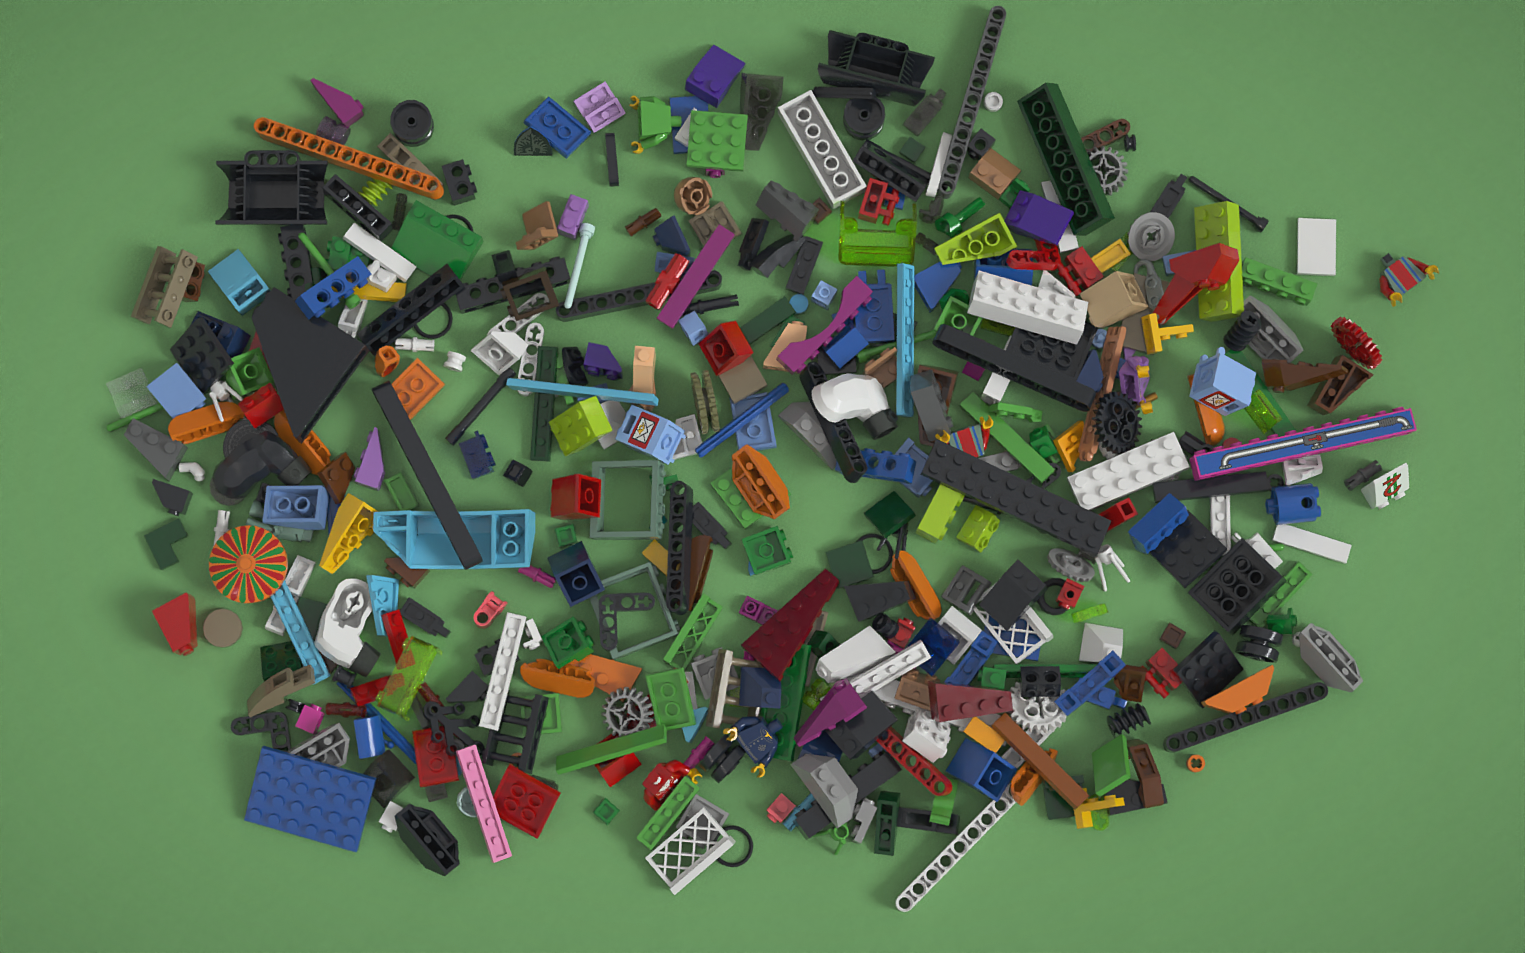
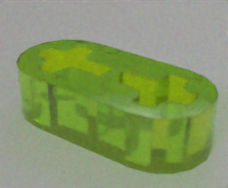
M1106 603L1075 612L1071 616L1075 624L1109 612Z
M1093 794L1088 797V799H1092L1095 797L1098 798L1100 801L1104 800L1102 796H1098L1097 794ZM1100 809L1098 812L1096 810L1091 811L1093 828L1097 831L1105 830L1109 826L1107 809ZM1098 813L1100 815V818L1105 820V823L1102 824V828H1100L1099 825L1095 824V821L1098 820Z

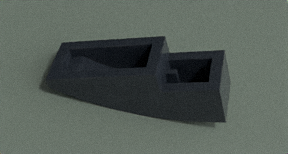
M793 234L787 235L766 247L753 259L749 266L757 274L768 278L777 266L782 268L786 266L807 238L802 236L796 242L793 239Z
M899 807L897 827L958 835L960 815L951 814L948 826L929 822L932 811Z

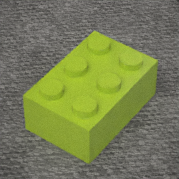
M597 396L578 402L549 421L551 430L564 456L583 450L613 431Z
M940 484L915 533L935 544L937 540L942 541L948 529L945 525L952 522L957 512L953 509L955 506H960L965 495Z

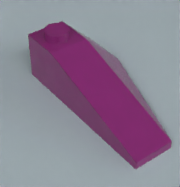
M847 678L841 679L833 685L794 736V740L799 747L819 737L822 730H832L836 728L835 724L843 719L847 722L867 708Z

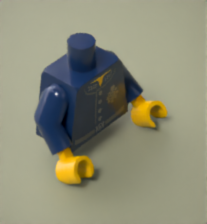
M762 716L742 717L732 725V728H725L723 734L730 732L731 734L726 740L733 741L737 739L755 764L758 763V766L751 768V773H755L758 769L759 775H757V778L764 776V768L769 765L777 750L778 737L775 733L781 730L783 726L777 718L767 723Z

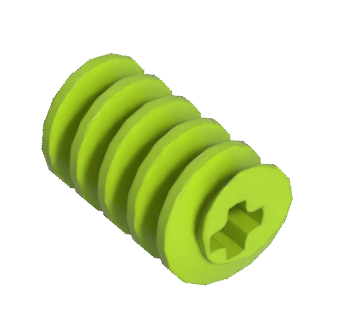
M372 178L373 182L369 180L366 182L369 188L362 186L363 193H357L369 204L378 206L376 199L383 201L381 193L388 195L386 188L392 190L393 187L391 184Z

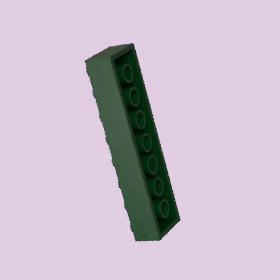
M1044 83L1017 101L1059 202L1061 206L1074 212L1069 222L1073 235L1086 236L1115 219L1059 85Z

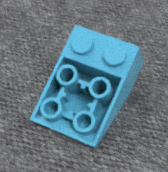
M239 249L208 271L241 316L262 302L266 293L271 291Z

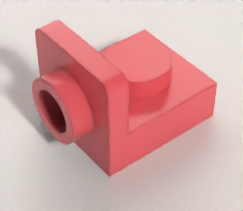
M781 793L767 808V817L773 823L778 821L781 824L796 805Z

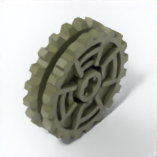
M702 371V387L697 373H690L693 398L701 433H708V418L712 430L718 432L720 430L719 418L709 371Z

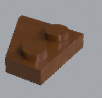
M346 452L340 453L317 473L335 504H340L343 501L355 470V466Z

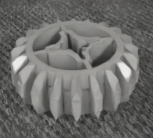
M1101 146L1100 151L1097 147H1094L1093 152L1087 151L1091 161L1099 159L1098 166H1093L1104 193L1107 192L1111 196L1112 190L1117 193L1119 191L1118 187L1122 188L1124 186L1122 181L1127 180L1125 174L1128 173V169L1124 168L1127 166V162H1121L1124 158L1123 156L1117 157L1118 150L1113 154L1111 153V147L1107 151H1105L1104 146ZM1107 160L1111 161L1115 166L1108 165ZM1101 166H1102L1103 171L1106 172L1105 175H1104V177H1103L1102 171H1100ZM1117 175V179L1114 182L1106 184L1107 177Z
M625 687L623 690L619 688L616 690V693H610L611 698L607 697L605 699L607 704L602 705V708L606 711L602 712L601 715L606 716L607 719L603 720V723H609L606 730L613 729V736L619 733V737L650 728L648 723L653 722V719L649 715L654 714V711L648 709L652 706V703L647 704L645 702L649 697L642 698V691L636 694V688L631 690L629 687ZM621 698H628L624 707L615 706ZM635 703L639 706L640 712L636 710ZM628 710V714H630L631 716L627 717V713H625V711ZM615 715L619 717L620 724L617 722ZM631 720H640L635 728H627Z

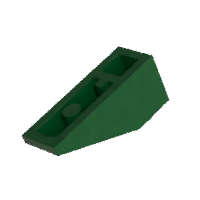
M881 791L878 797L874 854L894 856L901 793Z

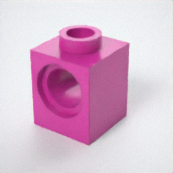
M312 703L310 707L304 705L295 727L316 734L325 713L321 712V707Z

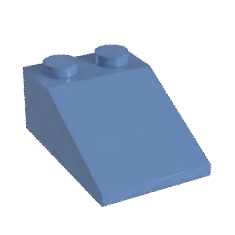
M323 485L267 486L263 523L304 530H325L329 493Z

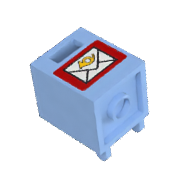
M1220 347L1217 349L1216 355L1210 358L1207 355L1200 357V361L1196 365L1189 397L1227 416L1249 406L1252 389L1255 385L1256 372L1225 356V349Z
M631 405L630 409L626 412L622 426L617 431L615 439L634 451L669 465V463H674L675 460L672 457L681 438L685 439L686 435H684L685 430L670 420Z

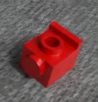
M1067 578L1055 601L1059 602V606L1066 610L1074 609L1085 586ZM1068 591H1071L1073 593L1072 598L1067 597L1066 594Z

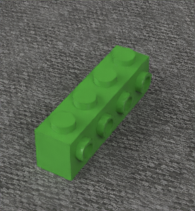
M1245 258L1242 261V280L1244 285H1252L1263 292H1271L1280 298L1293 300L1299 305L1307 306L1312 301L1318 283L1249 258Z

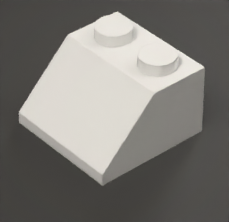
M952 606L924 641L954 665L982 630Z

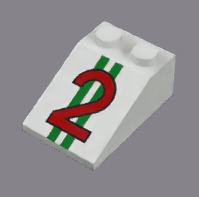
M1407 463L1386 473L1361 489L1371 509L1378 507L1380 510L1389 505L1388 500L1392 498L1398 500L1406 495L1404 491L1409 489Z

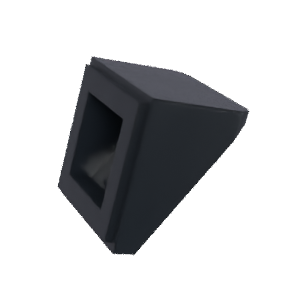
M513 459L503 476L524 487L533 471Z

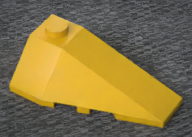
M348 493L337 510L319 566L333 574L349 558V553L354 548L358 549L362 545L361 541L367 535L370 537L374 533L373 514L378 511Z

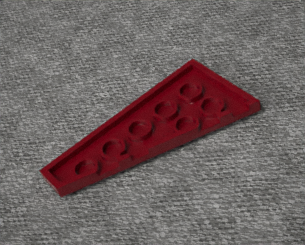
M825 568L741 644L742 648L780 682L784 671L791 665L793 656L800 650L812 630L814 621L821 615L823 606L826 602H829L838 587L839 580Z

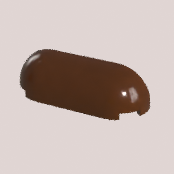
M699 535L692 538L689 611L693 610L692 606L694 603H698L702 595L713 555V550L710 549V542L713 541L711 536ZM681 582L677 583L676 590L680 588Z

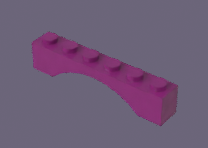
M856 276L843 289L838 313L831 324L820 334L810 339L790 343L777 356L776 360L791 375L795 372L799 374L807 366L804 363L809 358L813 360L820 353L818 349L822 345L826 347L833 339L831 335L835 331L839 333L846 326L844 322L848 318L852 320L859 313L857 309L861 305L865 307L872 300L870 296L873 291Z

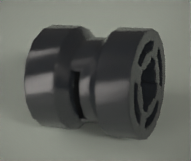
M884 613L878 614L872 623L873 629L887 639L893 638L899 630L898 623Z

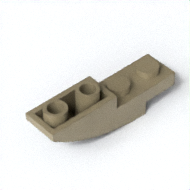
M391 133L377 146L394 163L436 177ZM418 179V180H415L414 182H415L416 184H418L420 180ZM432 186L430 190H435L437 186Z
M307 665L294 672L287 668L263 682L247 700L248 716L252 717L284 703V696L314 684V668L311 665Z

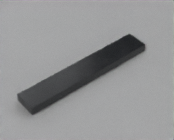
M1266 471L1216 476L1197 481L1187 479L1152 484L1155 503H1159L1169 493L1179 501L1267 492L1269 490Z

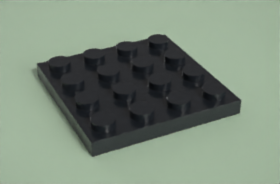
M1085 321L1084 331L1077 345L1015 327L1006 351L1077 381L1098 327Z

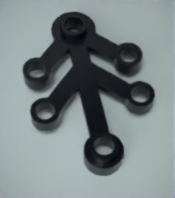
M430 701L424 705L423 715L427 720H430L431 741L438 744L444 739L443 732L439 730V722L444 726L447 745L445 751L449 756H454L456 751L459 750L458 745L454 743L453 734L467 746H478L480 749L478 751L479 756L482 755L485 749L483 743L472 740L458 728H476L480 723L479 717L473 715L468 719H448L444 716L445 714L462 715L465 712V706L462 703L441 707L438 703ZM456 707H459L461 712H458ZM471 719H473L476 722L475 725L472 724ZM435 734L440 737V740L435 738ZM450 747H453L455 752H452Z

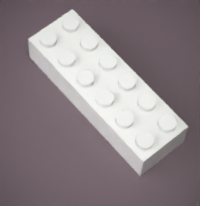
M811 90L778 107V115L832 209L866 192L867 186Z
M978 271L973 283L967 313L1077 345L1084 331L1088 302Z
M1172 432L1067 477V482L1077 504L1092 511L1146 488L1153 483H1158L1189 469V464L1175 433Z

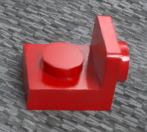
M905 617L903 620L899 618L897 621L899 625L898 633L893 638L887 639L902 649L905 648L916 628L913 626L914 622Z

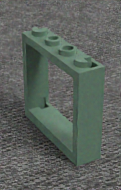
M659 460L592 461V477L601 479L600 518H590V538L594 540L662 539L664 529L662 515L665 514L663 496L666 493V488L663 484L664 477L666 476L663 462ZM652 467L650 531L604 532L606 468Z
M650 562L604 579L601 582L604 588L648 572L670 632L619 652L616 647L610 651L613 660L678 636L677 631L680 630L677 619L673 620L670 613L672 611L668 610L663 596L666 594L663 583H658L656 578L659 576L658 570ZM594 595L589 599L599 622V600L597 595ZM604 619L602 622L604 627L609 628L606 619ZM602 631L603 634L607 633L606 643L608 647H611V644L614 643V640H611V632Z

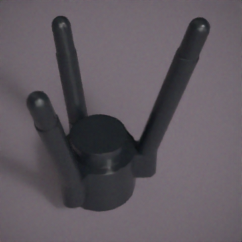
M908 522L892 533V536L898 538L895 559L899 557L901 542V551H906ZM882 538L880 544L877 547V551L881 550L887 538Z

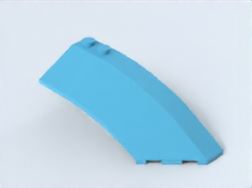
M529 509L458 511L483 559V562L469 569L530 567L535 537V512ZM434 511L374 512L373 531L409 568L464 569Z

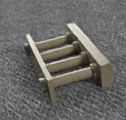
M157 246L131 317L145 324H150L152 317H155L154 321L171 328L198 257L181 249L179 256L176 257V253ZM175 264V267L171 275L169 274V272L171 270L172 265ZM166 282H169L168 285H167V288H166L165 292H162V291H163V288H164V286H165V283H166ZM159 299H161L162 301L159 306V309L155 310Z
M719 649L706 726L720 729L722 723L733 725L740 719L723 714L725 704L739 706V698L727 696L726 694L729 684L740 686V678L730 677V667L735 665L764 668L757 661L734 658L733 651ZM749 707L747 717H759L760 707Z

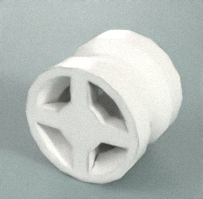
M448 351V359L444 362L443 366L456 372H462V363L465 362L466 357L459 353Z

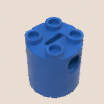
M1311 483L1272 487L1270 499L1265 501L1267 514H1272L1276 525L1316 521L1317 517H1321V508L1319 505L1317 506L1316 499L1319 498V489L1317 486L1313 487ZM1302 499L1305 501L1304 507L1301 504Z

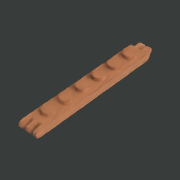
M1124 326L1109 327L1100 359L1104 376L1101 381L1103 386L1096 393L1091 409L1087 412L1078 448L1080 461H1091L1098 449L1099 442L1097 440L1099 435H1094L1097 429L1092 427V425L1096 424L1092 420V417H1096L1093 410L1098 409L1095 403L1100 402L1099 398L1104 397L1103 394L1112 392L1126 335V327Z

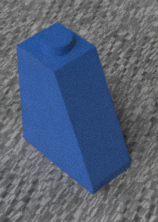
M938 262L914 275V287L929 313L934 311L939 304V300L948 292L960 276V269L962 268L960 262L946 265Z

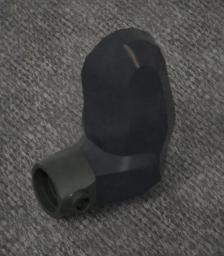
M264 431L237 446L215 467L212 476L214 486L220 494L226 498L241 499L247 496L258 482L264 480L271 473L277 475V479L286 486H298L312 470L301 456H297L289 444L279 436L269 431Z

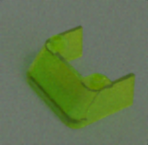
M840 201L838 259L840 263L844 265L897 267V264L900 263L912 265L915 255L917 229L916 203L912 204L911 219H900L896 223L895 230L858 229V222L855 218L844 216V201Z
M411 636L410 639H405L402 645L404 650L384 690H380L375 699L378 702L377 706L406 721L410 719L406 714L436 654L442 655L443 653L438 647L414 636Z

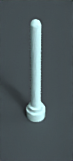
M588 223L580 225L579 233L581 240L564 303L565 308H571L588 239H591L594 235L595 227Z

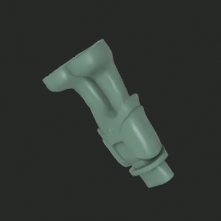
M254 500L249 516L263 519L264 508L262 503ZM249 517L245 525L261 527L273 533L278 539L302 542L303 540L311 542L314 530L272 526Z

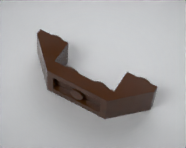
M1138 738L1127 740L1128 757L1131 759L1141 783L1138 793L1144 808L1163 805L1161 777L1148 744Z

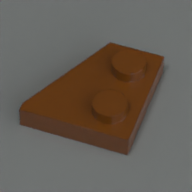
M1126 665L1114 676V683L1119 689L1122 699L1142 702L1147 668Z

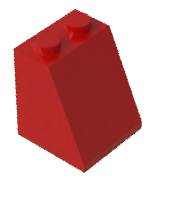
M582 474L552 479L551 518L560 520L600 518L601 479Z
M186 592L152 610L172 651L178 655L183 654V656L194 652L193 648L198 646L195 598Z

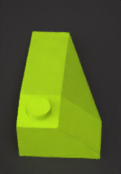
M997 213L938 245L934 250L941 264L946 265L1000 256L1014 249L1017 245L1001 214Z

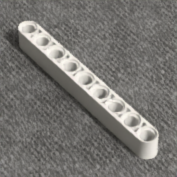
M1011 783L1008 784L999 799L1005 804L1004 810L998 811L995 808L996 801L992 800L896 898L895 907L899 911L907 912L911 910L1016 803L1008 792ZM983 814L990 815L991 823L989 825L982 823L981 817ZM970 828H975L978 832L975 839H971L968 836L967 832ZM956 842L963 843V852L958 853L954 850ZM944 855L948 856L951 861L947 867L942 866L940 863V859ZM930 869L937 873L934 881H930L926 876L927 871ZM916 883L923 886V892L920 895L913 892V886ZM902 897L909 900V906L906 909L899 906V900Z

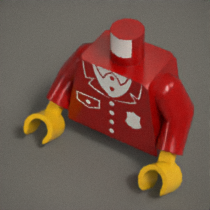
M678 760L658 763L642 783L645 787L644 801L654 811H658L684 776L688 775L694 784H698L695 777H702V775L696 768L690 770L689 766Z

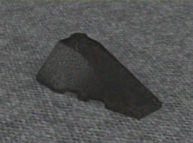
M742 73L740 114L748 115L745 150H760L768 130V125L774 116L778 101L782 97L783 76Z

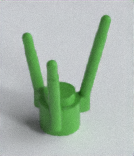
M845 823L839 828L834 826L832 829L819 831L812 837L831 834L835 841H839L834 855H837L843 844L846 843L845 838L849 835L848 824Z

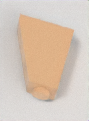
M792 321V324L788 323L766 357L763 369L788 372L776 358L790 343L806 340L807 326L803 325V322Z
M635 346L633 392L651 394L653 392L656 362L655 347Z

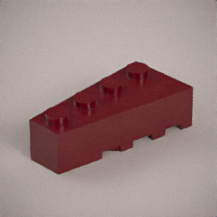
M928 681L931 719L937 722L1013 711L1011 691L991 687Z

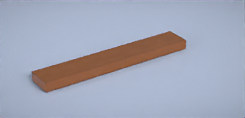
M1004 713L992 724L991 727L1075 810L1089 797L1007 713Z

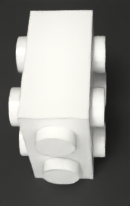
M919 707L909 717L902 741L920 753L924 758L934 763L938 758H943L947 752L946 746L951 738L949 737L951 728L945 722L932 720L931 712Z

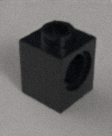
M980 129L968 144L967 154L974 160H980L994 146L996 139L983 129ZM981 143L985 148L978 150L975 144Z

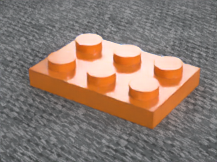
M417 358L392 383V386L411 420L445 384Z

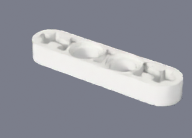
M945 132L942 134L926 196L935 198L952 134Z
M537 293L517 308L518 313L524 309L532 308L529 306L531 303L534 307L537 304L538 298L540 300L545 299L544 303L549 302V299L545 294ZM543 312L516 321L514 316L510 317L508 315L494 326L488 334L492 331L501 332L500 327L503 328L504 332L517 333ZM508 321L516 323L514 330L509 331L505 328Z
M532 323L527 328L525 342L528 344V347L534 345L538 349V346L543 344L544 329L541 324ZM535 327L541 332L536 335V341H539V343L528 341L529 339L533 340V333L530 331L534 330ZM526 348L522 354L518 379L525 380V378H521L524 376L526 378H533L532 380L536 381L537 353L529 355ZM526 364L534 366L532 373L527 374L523 371ZM518 390V393L522 396H529L533 393Z

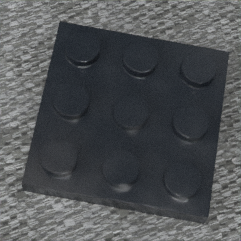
M203 317L197 318L170 349L184 372L203 395L207 394L211 386L218 382L234 364Z
M1188 509L1189 516L1185 522L1179 524L1171 535L1165 537L1156 549L1149 552L1184 589L1227 551V548Z
M1215 630L1173 669L1197 705L1202 709L1205 707L1202 705V701L1221 692L1244 670L1221 635Z

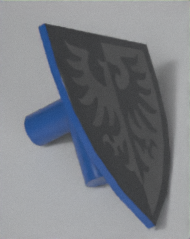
M530 126L517 136L514 142V156H552L550 141L542 132L534 126Z

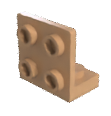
M545 201L522 214L527 235L522 236V239L516 242L517 250H535L559 237L549 201Z
M895 347L893 349L887 348L880 354L879 359L876 361L874 359L870 360L865 364L863 375L876 378L883 389L897 380V349Z
M916 668L901 676L894 698L931 711L928 681L940 682V679H937L938 677L934 674H923Z

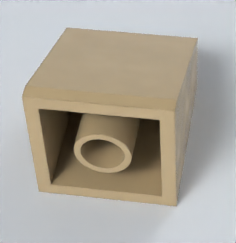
M1115 271L1080 293L1082 300L1088 302L1087 311L1090 315V322L1099 328L1110 326L1148 308V304L1134 275Z

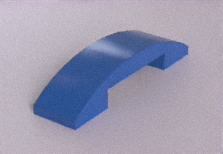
M982 631L971 645L969 652L952 675L946 678L944 683L970 685L992 654L998 641Z
M1112 650L1097 666L1054 702L1066 716L1070 715L1106 685L1126 664Z

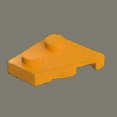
M1077 421L1053 440L1068 472H1073L1076 469L1074 464L1080 455L1078 448L1084 428L1083 421Z

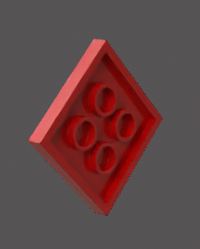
M509 765L493 799L499 818L538 839L561 792Z

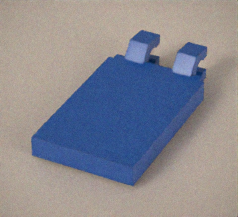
M885 269L877 270L878 284H867L866 271H858V277L873 293L870 296L872 300L865 307L861 305L857 309L859 313L855 316L856 329L868 343L894 342L892 285L886 283Z

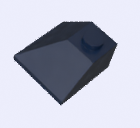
M675 215L654 229L655 235L652 237L656 246L660 245L663 251L671 254L677 253L690 257V248Z
M1093 349L1088 352L1076 382L1086 385L1098 393L1103 386L1101 381L1104 376L1097 351Z
M741 667L739 706L780 709L781 681L779 682L765 668Z

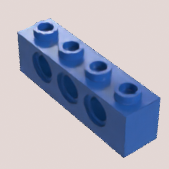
M357 256L301 294L295 300V303L308 320L314 316L318 318L326 312L325 308L336 306L340 302L339 299L344 296L346 299L352 295L354 288L358 286L360 289L368 283L367 279L372 274ZM346 277H349L352 282L347 281ZM331 286L335 287L338 292H334ZM317 296L321 297L323 299V302H320L317 299Z
M864 448V451H861L867 464V471L862 477L912 484L916 461L910 458L911 455L906 453L893 455L892 452L884 450L881 453H875V450ZM878 460V465L874 467V463ZM836 462L835 471L843 475L838 462ZM896 462L895 468L891 470L892 464Z

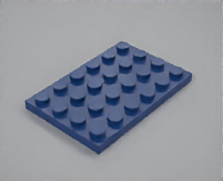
M263 746L244 820L357 852L376 778Z

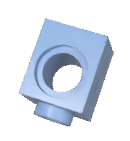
M821 280L811 296V301L828 310L837 295L838 289Z
M695 311L679 319L682 331L693 346L709 335L705 325Z

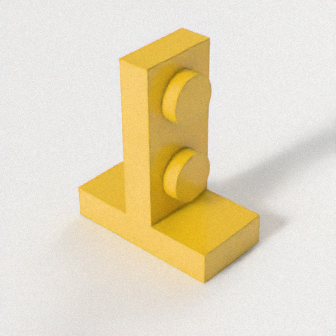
M1156 313L1141 317L1147 355L1161 352V341L1170 340V336H1176V339L1186 338L1188 333L1194 332L1193 324L1159 328Z
M1116 795L1104 796L1103 801H1099L1098 798H1087L1076 810L1074 809L1077 829L1093 827L1091 811L1125 805L1124 798H1116Z

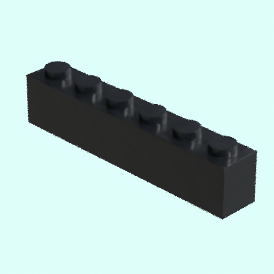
M880 751L872 757L874 761L871 764L867 765L865 762L857 768L858 773L853 777L851 774L848 775L858 788L855 804L902 770L889 752L883 754ZM816 799L810 803L812 805L810 809L806 811L803 808L795 814L796 819L792 821L806 840L832 822Z

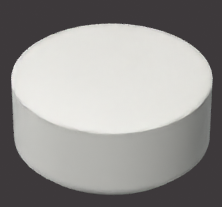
M996 92L988 93L984 99V107L990 112H996L1001 109L1003 104L1002 96Z

